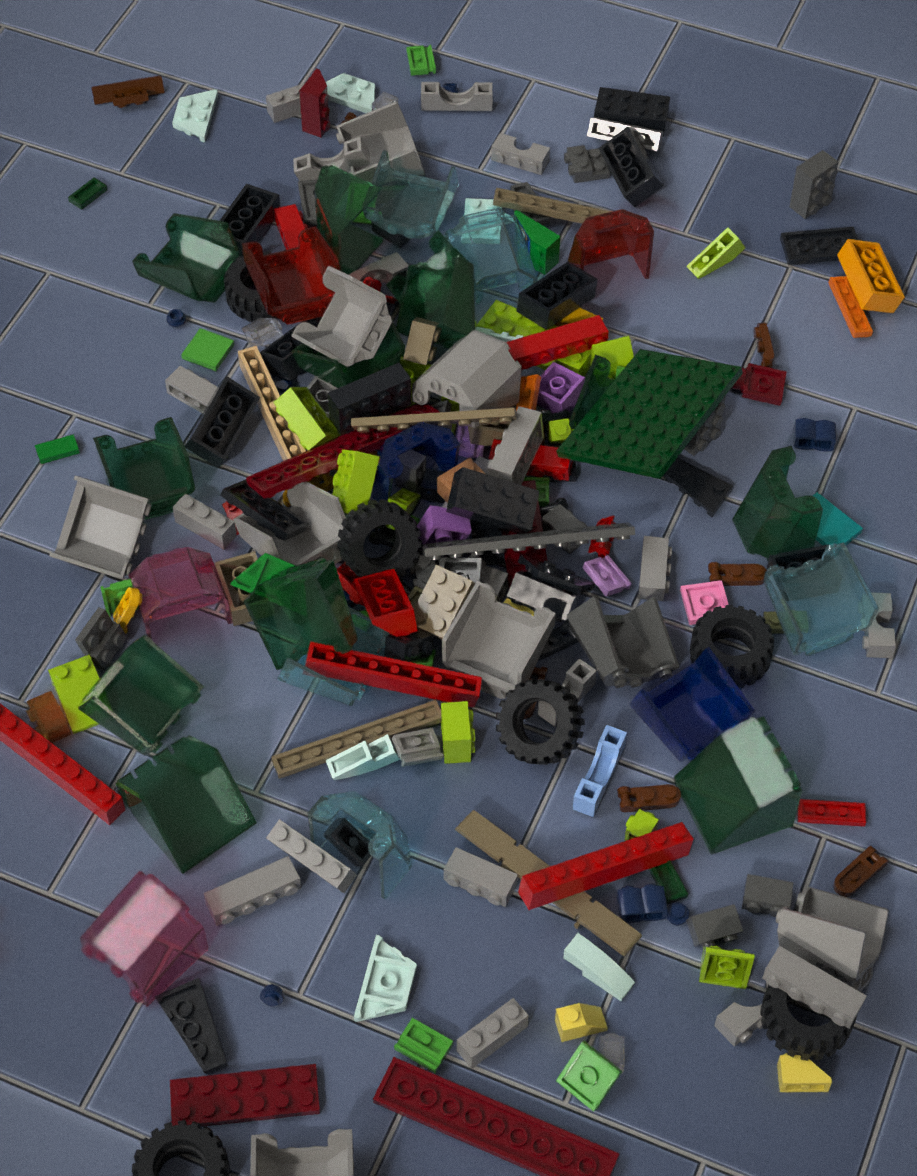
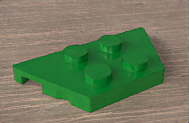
M264 553L230 584L306 617L308 615L305 569L268 553Z

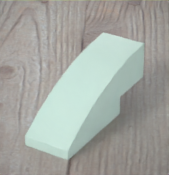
M387 734L369 744L363 741L327 759L326 763L333 780H338L374 771L396 762L400 758H398L392 740Z
M579 933L576 934L564 950V959L582 970L584 977L620 1001L623 1000L635 983L615 961Z

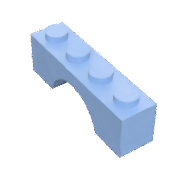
M606 725L598 742L590 769L585 778L581 779L575 792L573 810L594 817L625 748L627 732Z

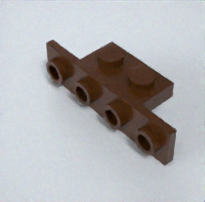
M161 75L92 86L91 88L95 105L113 102V106L118 108L127 107L131 103L141 105L145 101H149L148 96L165 93Z

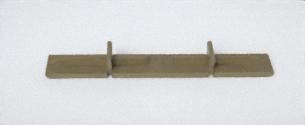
M472 810L455 828L458 833L498 863L502 860L500 867L518 874L520 879H522L523 875L550 867L521 844L515 846L516 840L475 810ZM584 891L552 902L573 919L577 917V922L574 924L576 929L583 925L624 957L642 937L640 932L597 900L592 903V897Z

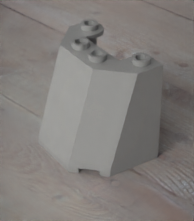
M397 101L337 125L339 133L336 134L339 144L343 143L344 145L345 141L361 136L369 149L370 164L357 169L351 166V171H348L351 181H355L357 185L371 186L415 178L419 174L422 176L426 174Z
M328 266L323 275V284L335 292L317 327L307 322H301L296 326L291 336L348 367L356 362L374 357L392 320L388 313L386 296L383 293L346 273Z
M473 330L457 341L412 384V401L425 405L429 402L430 394L434 392L459 403V411L510 408L519 402L521 365L512 358L508 351L510 347L507 342ZM471 422L470 427L476 428L480 424L479 422Z
M75 476L74 480H77V485L56 550L50 552L49 556L124 579L125 575L129 576L132 564L130 563L133 555L137 556L140 548V544L137 543L139 536H143L147 524L144 523L145 516L149 515L152 504H149L150 499L81 476Z
M302 482L295 485L294 488L287 490V497L291 504L287 509L309 523L307 531L284 541L277 538L267 528L258 526L256 520L246 516L244 513L233 520L240 537L261 556L264 553H268L304 568L306 581H309L342 560L341 550L338 548L337 542L341 540L338 537V532L340 529L343 530L344 526L341 523L346 517L338 497L309 482Z
M477 581L442 639V663L447 668H451L456 672L482 677L480 690L497 698L504 699L507 697L505 694L509 690L515 689V685L520 682L526 683V680H529L555 626L556 613L543 607L537 608L534 616H532L529 612L520 611L507 603L496 601V592L493 586Z
M807 887L803 893L800 892L796 901V905L799 906L798 912L790 910V906L786 905L778 910L776 923H779L777 929L779 946L814 966L816 963H820L827 970L829 968L834 969L836 976H843L847 980V985L861 992L871 981L873 965L879 959L889 910Z
M337 1129L328 1135V1146L289 1147L287 1149H278L277 1139L267 1133L251 1135L250 1176H354L352 1129Z

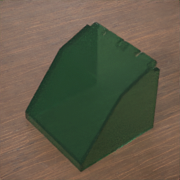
M325 165L320 170L314 189L318 244L327 266L349 275L358 270L383 243L382 238L351 224L381 192V188L333 165Z
M753 716L720 734L674 776L673 781L680 790L681 797L711 855L793 826L803 790L799 787L801 783L794 770L784 773L785 770L792 768L785 753L781 751L782 748L774 733L764 736L765 733L772 731L764 716L754 718Z
M191 735L186 738L183 736L171 744V748L175 752L174 754H171L167 747L153 756L152 759L156 766L150 760H147L136 767L134 772L138 778L134 779L131 772L118 779L115 784L118 788V793L122 796V799L136 820L182 874L257 824L218 749Z

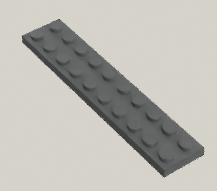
M626 522L422 544V553L429 560L442 559V555H450V558L462 557L463 553H471L473 556L483 555L484 551L488 550L492 551V553H503L507 548H511L513 551L526 550V546L542 549L547 548L546 544H555L556 547L567 546V542L587 544L588 540L592 539L597 542H607L610 537L617 538V540L630 539V535H635V526Z

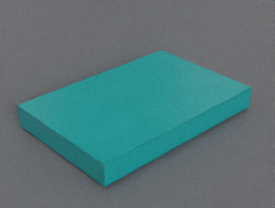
M818 492L789 514L791 521L821 545L830 544L834 555L861 534L863 530L860 525Z

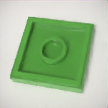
M200 328L181 356L186 361L217 371L235 345L234 340Z
M582 1041L556 1081L594 1112L598 1109L623 1071L586 1041Z

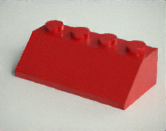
M395 569L353 579L373 625L396 637L407 636L418 631L414 609Z

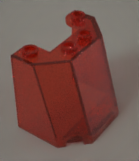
M623 209L588 217L574 237L568 261L584 270V265L631 255L634 257L644 278L648 279L654 230L646 217Z
M316 226L306 228L300 232L298 236L299 247L263 255L262 246L256 241L242 244L245 264L266 312L271 316L281 319L287 325L323 316L335 294L334 291L324 286L323 275L328 266L340 271V264Z

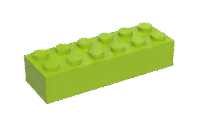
M495 300L477 324V327L492 329L497 334L507 332L513 337L517 335L525 337L546 331V329L518 313L517 308L499 300ZM553 325V326H551L550 328H548L547 330L556 328V327H558V326ZM591 350L550 361L546 364H540L537 367L546 370L552 362H555L584 377L590 369Z

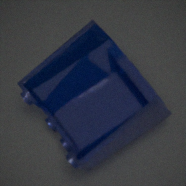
M420 422L385 439L375 455L379 456V461L371 492L372 498L379 502L381 499L388 500L391 497L393 479L400 476L403 472V464L398 455L406 451L413 450L424 456L432 457L440 469L445 472L457 466L460 443L451 430Z
M709 647L702 652L693 664L647 693L644 689H641L629 703L631 708L680 762L685 760L691 761L698 755L703 756L711 750L710 746L715 742L717 745H720L729 738L727 734L739 725L742 728L752 721L750 717L755 712L752 705Z

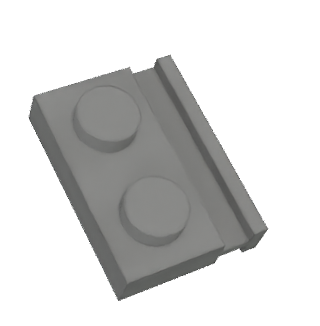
M433 728L396 734L391 738L397 756L402 761V767L441 760L444 756L439 749L440 744Z

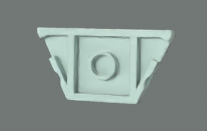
M345 73L326 82L329 101L364 113L374 111L375 83Z
M218 90L180 97L172 122L173 128L184 131L189 136L194 134L199 137L201 142H205L217 101Z
M379 935L375 937L355 1010L354 1021L356 1022L403 1012L407 1008L417 964L408 957H404L395 947L392 948L385 943Z

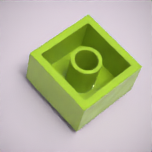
M468 701L441 703L444 764L471 762V753H475L473 710H468Z

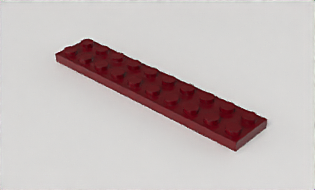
M416 403L389 416L440 412L428 404L420 405ZM410 426L409 430H398V427L390 428L389 431L369 429L370 432L359 433L357 430H354L248 476L246 481L264 499L271 498L283 490L292 489L299 483L308 482L313 477L326 474L331 469L338 467L337 459L342 450L359 451L368 454L374 450H381L390 443L399 442L408 435H415L422 429H419L418 426Z
M393 1057L373 1097V1103L540 1176H611L619 1158V1153L396 1057Z

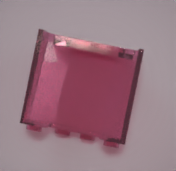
M191 547L177 548L173 551L145 558L128 575L133 588H138L139 592L142 593V603L137 609L149 646H153L149 625L152 621L220 603L227 624L232 623L229 601L210 553Z
M141 871L129 881L80 937L81 951L89 959L93 957L102 964L106 962L111 966L110 970L117 978L123 977L128 982L131 998L137 1003L142 1002L146 1007L156 999L154 996L163 993L209 948L204 927L188 913L190 909L186 903L153 874L146 876Z

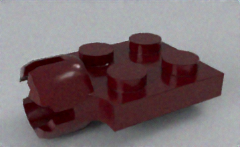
M748 363L747 368L741 367L743 374L731 389L741 391L743 398L778 406L781 405L787 371Z

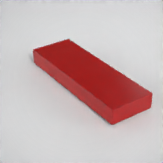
M798 799L797 822L865 827L866 805L865 803Z

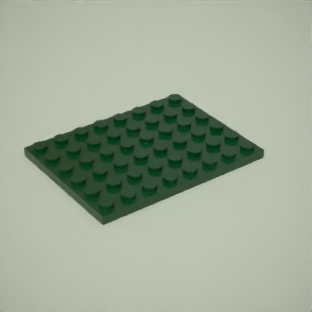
M640 349L557 449V455L560 458L661 479L743 374L742 368L740 366Z

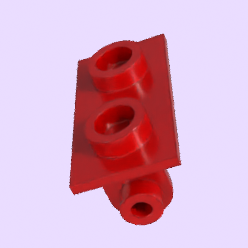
M615 516L600 519L596 526L616 524L613 522ZM610 537L607 542H597L592 539L588 553L596 551L599 557L605 558L610 553L612 545L610 542L613 541L614 537Z

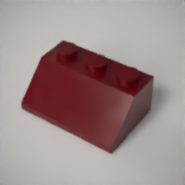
M316 68L299 90L302 131L321 138L325 132L329 131L331 122L329 121L330 108H328L329 94L327 92V85L320 69Z

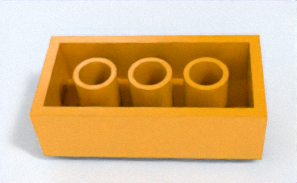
M847 239L837 256L861 309L894 313L905 296L880 244Z

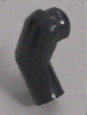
M558 498L555 503L539 507L541 516L543 517L559 504L567 509L568 503L566 499Z

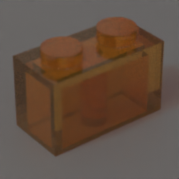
M52 691L27 701L29 710L26 711L31 723L35 721L37 726L34 729L43 737L54 743L71 735L68 722Z

